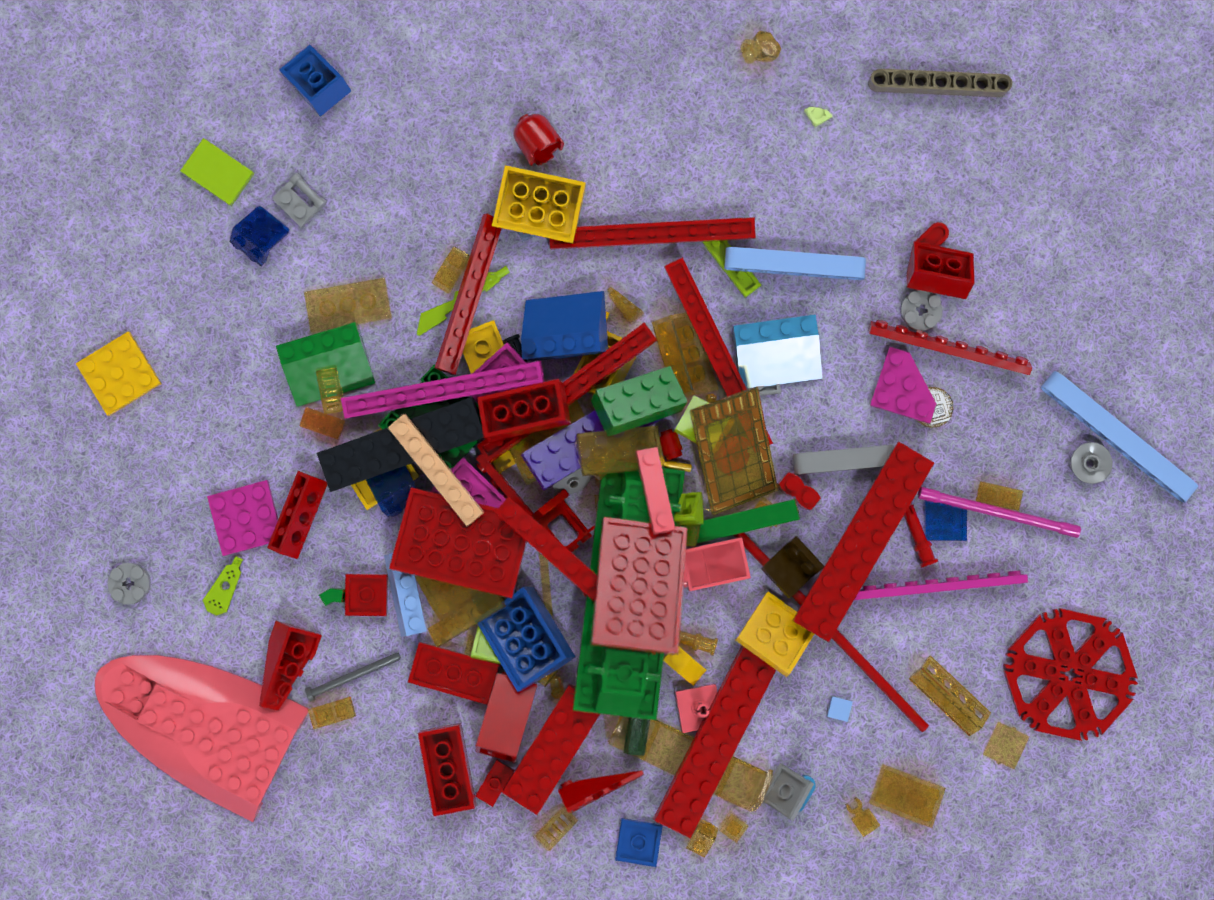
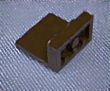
M795 536L761 569L785 596L790 599L811 577L819 573L824 568V565Z

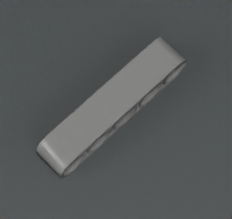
M893 445L793 454L795 475L883 467L894 447Z

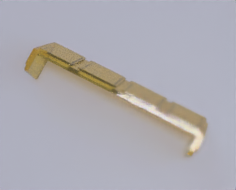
M619 716L607 742L611 746L675 776L694 737L682 733L658 720ZM732 756L714 794L750 812L756 811L764 800L773 776V770L769 768L767 771H763Z

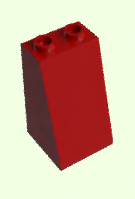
M502 672V674L497 673L477 739V753L516 763L537 690V684H532L517 692L506 672Z

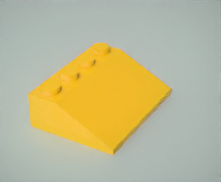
M505 165L492 227L573 243L586 191V182Z

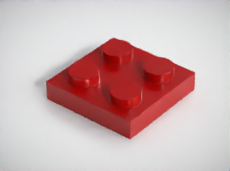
M345 574V616H387L388 574Z

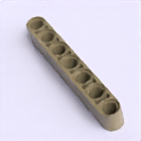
M876 69L868 80V86L874 92L1003 97L1013 84L1012 79L1006 74ZM874 77H880L883 80V84H877L874 81ZM900 78L903 80L904 84L898 85L895 83L894 79ZM915 79H921L924 85L918 86L915 83ZM935 80L943 81L944 87L937 86ZM956 81H962L965 87H958ZM976 82H982L985 85V89L979 88ZM997 82L1003 83L1005 90L999 89Z

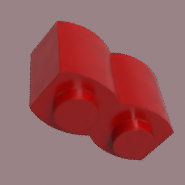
M786 473L777 483L779 490L783 494L796 499L797 505L805 510H812L821 499L816 490L805 486L803 481L793 473Z

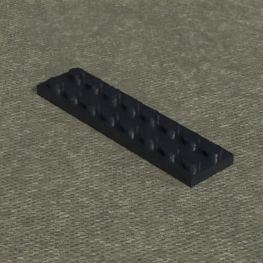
M473 397L410 419L437 454L484 438L482 422ZM388 427L317 453L330 492L415 463Z

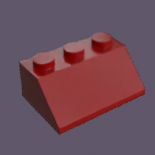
M914 241L906 272V288L967 299L975 283L974 253Z

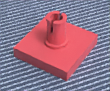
M716 684L674 691L681 733L698 731L704 718L709 715V708L717 694Z

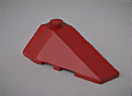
M275 621L268 642L260 707L273 710L280 709L292 691L293 683L298 676H302L304 673L303 668L315 656L322 637L321 634Z
M640 770L577 780L575 782H572L570 779L560 785L561 789L558 792L567 812L571 814L643 776L644 773Z

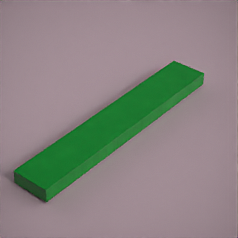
M796 499L707 519L704 520V524L681 525L679 527L687 528V546L800 520Z

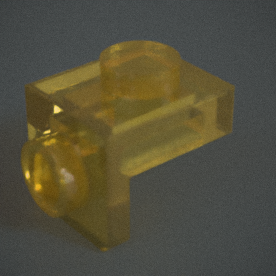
M700 819L686 849L705 858L716 840L718 828Z

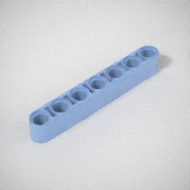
M727 247L724 269L864 280L866 258Z

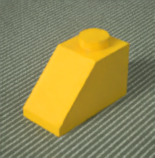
M680 646L677 655L667 653L664 655L663 661L693 686L707 671Z

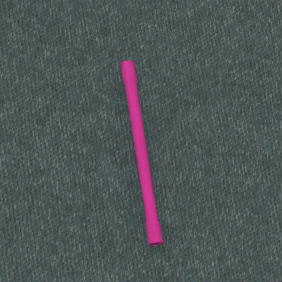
M920 487L918 491V499L975 511L1055 531L1059 534L1078 538L1081 532V526L1057 522L941 493L925 487Z

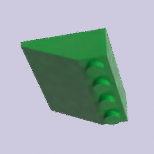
M356 322L276 345L282 369L297 407L376 384L362 334Z

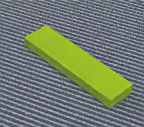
M727 240L701 242L744 298L761 287L760 282L752 272L724 269L726 248L732 247Z

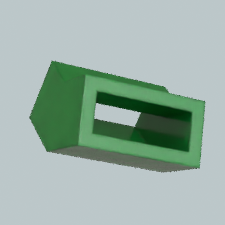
M330 588L319 594L325 606L331 605L334 602L343 603L345 602V589Z

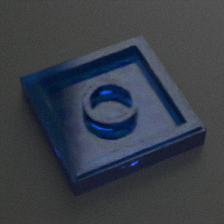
M925 500V536L927 541H967V510Z

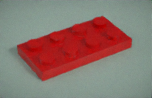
M419 642L408 683L488 705L499 664L471 658V656Z

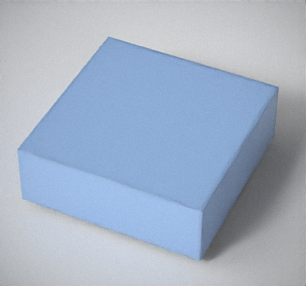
M831 696L827 717L848 722L853 702Z

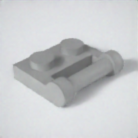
M296 173L272 199L302 228L327 204V201L323 197L320 198L302 180L303 177ZM296 185L315 203L312 208L292 190Z

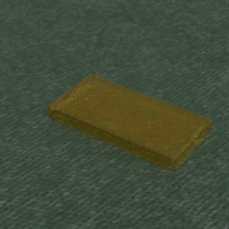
M385 278L304 292L311 333L330 330L353 322L364 324L392 319Z
M658 426L632 428L609 437L605 431L576 434L582 476L637 471L639 467L635 452L655 447L658 449L661 467H664Z

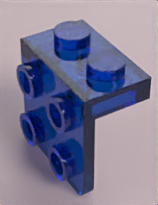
M258 206L233 227L229 242L236 249L247 255L252 262L263 266L267 261L269 251L288 235L289 228L263 207Z
M406 466L366 480L381 511L387 517L399 515L402 509L406 507L410 488L419 489L415 485Z

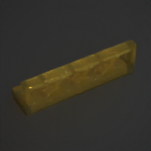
M931 655L925 660L921 668L915 671L909 678L916 687L969 737L983 728L991 714L984 705ZM931 665L935 669L936 674H933L927 667ZM944 680L950 683L951 689L945 686ZM959 694L965 698L966 703L960 700ZM974 709H977L983 715L981 719L976 715Z

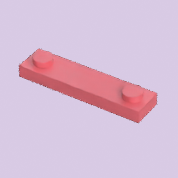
M655 447L638 450L635 454L653 534L674 531L675 525L658 449Z

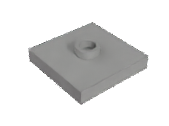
M780 763L760 800L794 821L814 783Z

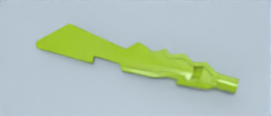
M507 266L496 272H488L482 292L489 291L500 282L502 277L510 273ZM455 291L453 300L421 313L417 329L418 336L448 319L445 315L453 311L459 291Z

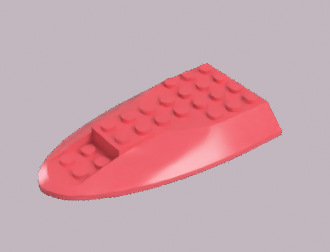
M132 655L114 659L101 667L95 678V693L103 712L118 733L141 755L197 794L251 822H254L263 804L262 800L297 730L301 728L310 710L289 698H286L279 710L260 707L262 685L213 666L162 655Z

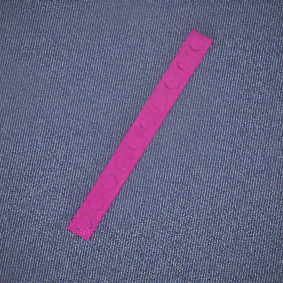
M541 361L344 397L341 398L344 418H351L545 382Z
M1019 570L1008 571V576H1000V573H988L987 578H979V575L966 576L967 580H959L958 577H948L946 582H938V579L925 580L926 584L908 581L905 582V586L898 587L897 583L884 584V588L876 589V585L863 586L864 590H860L854 600L1028 583L1027 574H1021Z

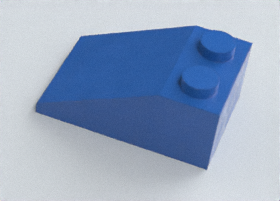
M308 45L279 69L282 75L320 117L351 92L344 78L311 45Z

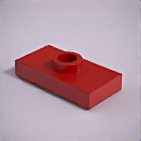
M496 760L475 797L493 807L512 776L514 769Z

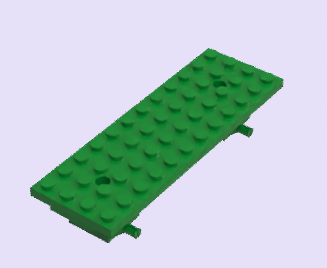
M602 461L589 568L596 575H598L602 521L604 517L651 523L639 467L636 463ZM662 467L674 525L679 527V523L675 522L674 516L681 509V504L678 503L683 493L685 471ZM586 595L572 710L657 720L664 653L656 652L653 655L650 651L591 645L595 602Z

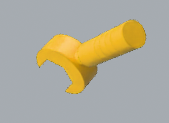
M660 458L661 467L691 472L692 464L675 461L665 462L664 459Z

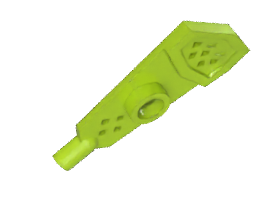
M235 556L232 564L225 566L204 597L203 602L208 612L216 616L228 612L241 575L239 567L243 561L242 558ZM224 582H228L230 584V587L227 590L223 589L222 584Z

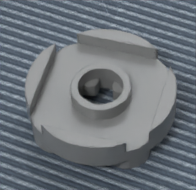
M913 291L902 301L900 307L901 317L909 328L915 331H926L933 328L941 319V300L931 292ZM921 305H923L924 309H926L928 312L923 313L922 316H920L919 312L916 311V307L919 308Z
M124 563L111 570L108 578V590L113 600L121 604H135L143 600L150 591V576L140 565ZM127 578H130V581H134V585L131 586L130 590H128L127 586H124Z

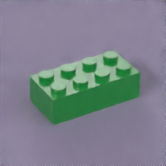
M671 366L598 389L591 399L608 437L680 413L688 402Z

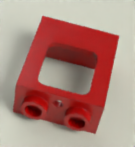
M564 489L531 516L555 538L556 536L548 528V524L557 516H563L578 535L574 541L565 546L570 552H573L579 547L577 544L579 541L584 543L592 537L590 532L594 530L595 525L589 530L585 527L564 501L570 496Z

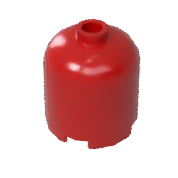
M525 114L519 118L518 124L513 131V136L530 166H533L534 163L540 166L554 158L553 153L557 149L560 151L563 149L564 141L545 116Z

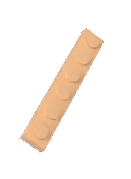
M403 414L388 427L466 526L470 525L484 513L482 508L406 414Z

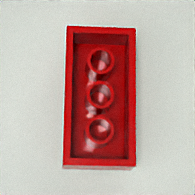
M559 379L477 397L484 438L490 442L571 424L565 386Z
M462 723L420 730L418 737L433 817L475 809L477 803Z

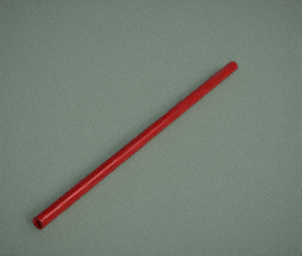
M745 532L733 535L735 538L742 537L744 547L762 566L770 560ZM798 590L792 598L801 606L806 596ZM836 630L832 639L905 716L921 732H924L929 727L927 722L859 651Z

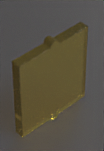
M997 722L983 755L995 760L997 764L1002 763L1015 770L1030 736L1017 731L1016 727L1011 728Z

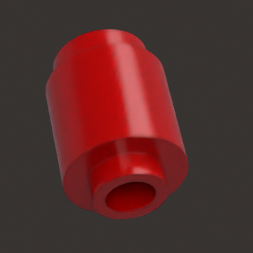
M672 429L660 432L661 437L657 439L663 456H666L667 461L682 456L681 450L683 448L678 433L673 432Z

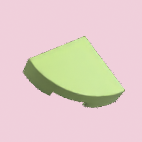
M809 107L804 110L814 128L833 117L828 110L818 107Z

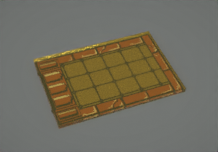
M757 386L690 410L712 515L778 491Z

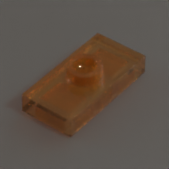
M306 407L299 426L339 440L346 421Z

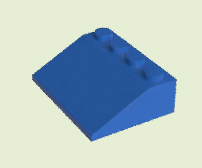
M604 291L526 300L521 334L522 359L540 361L596 355L605 352L608 349Z
M534 587L521 588L514 593L513 599L507 598L476 621L517 692L558 670L576 657Z

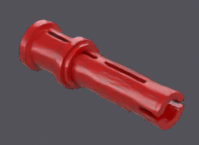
M914 504L910 505L904 517L916 545L914 546V551L918 553L921 561L920 566L923 568L939 561L935 558L931 549L932 543L926 539Z

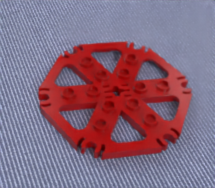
M1059 608L1060 614L1057 609H1052L1054 617L1050 619L1047 612H1043L1042 617L1045 621L1043 622L1041 614H1039L1007 649L1016 652L1015 655L1012 653H1006L1005 655L1013 660L1010 665H1003L1005 668L1012 669V671L1003 670L1017 715L1021 716L1022 721L1031 717L1032 722L1029 727L1034 728L1037 725L1034 729L1035 731L1082 741L1081 736L1084 740H1088L1087 732L1091 730L1094 737H1099V732L1096 728L1098 727L1100 735H1103L1134 700L1127 698L1126 694L1129 696L1136 695V693L1130 692L1128 689L1131 684L1138 685V682L1129 680V678L1134 677L1138 679L1124 634L1120 632L1119 628L1110 632L1109 626L1112 622L1107 621L1104 623L1107 620L1106 618ZM1070 620L1090 623L1095 629L1076 652L1067 630V623ZM1038 630L1045 631L1054 660L1025 653V644ZM1111 646H1116L1120 651L1125 670L1122 674H1115L1092 669V667ZM1070 669H1072L1073 673H1076V675H1080L1081 677L1075 676L1071 677V679L1068 680V676L1060 673V671L1069 672ZM1020 675L1050 680L1030 703L1023 701L1017 683ZM1087 689L1113 694L1118 698L1117 705L1104 719L1096 717ZM1065 697L1067 698L1075 723L1072 729L1051 726L1047 722L1048 716Z

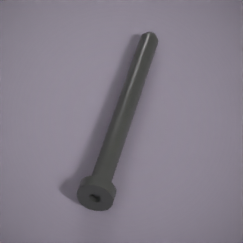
M394 653L313 689L311 687L305 688L307 698L312 702L316 700V696L399 661L401 656L399 653Z

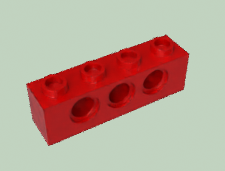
M297 471L268 544V549L294 559L299 558L325 493L326 481Z

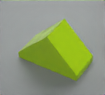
M702 492L682 493L678 503L681 504V509L679 513H675V522L683 526L704 524Z

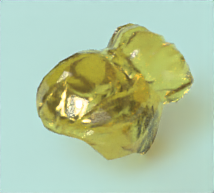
M765 31L757 32L752 40L745 39L740 46L743 59L747 64H751L756 60L761 62L774 61L781 52L780 44L770 32Z

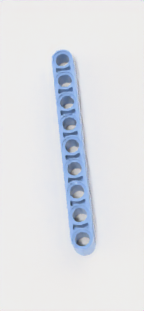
M1053 371L1041 386V389L1179 501L1186 503L1199 487L1190 477L1059 372Z

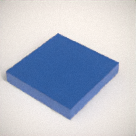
M621 818L615 861L656 867L663 825Z

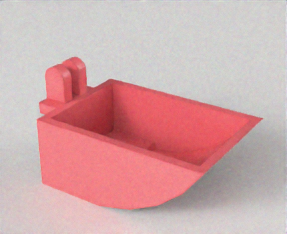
M742 537L686 549L683 586L684 588L688 587V591L751 578Z

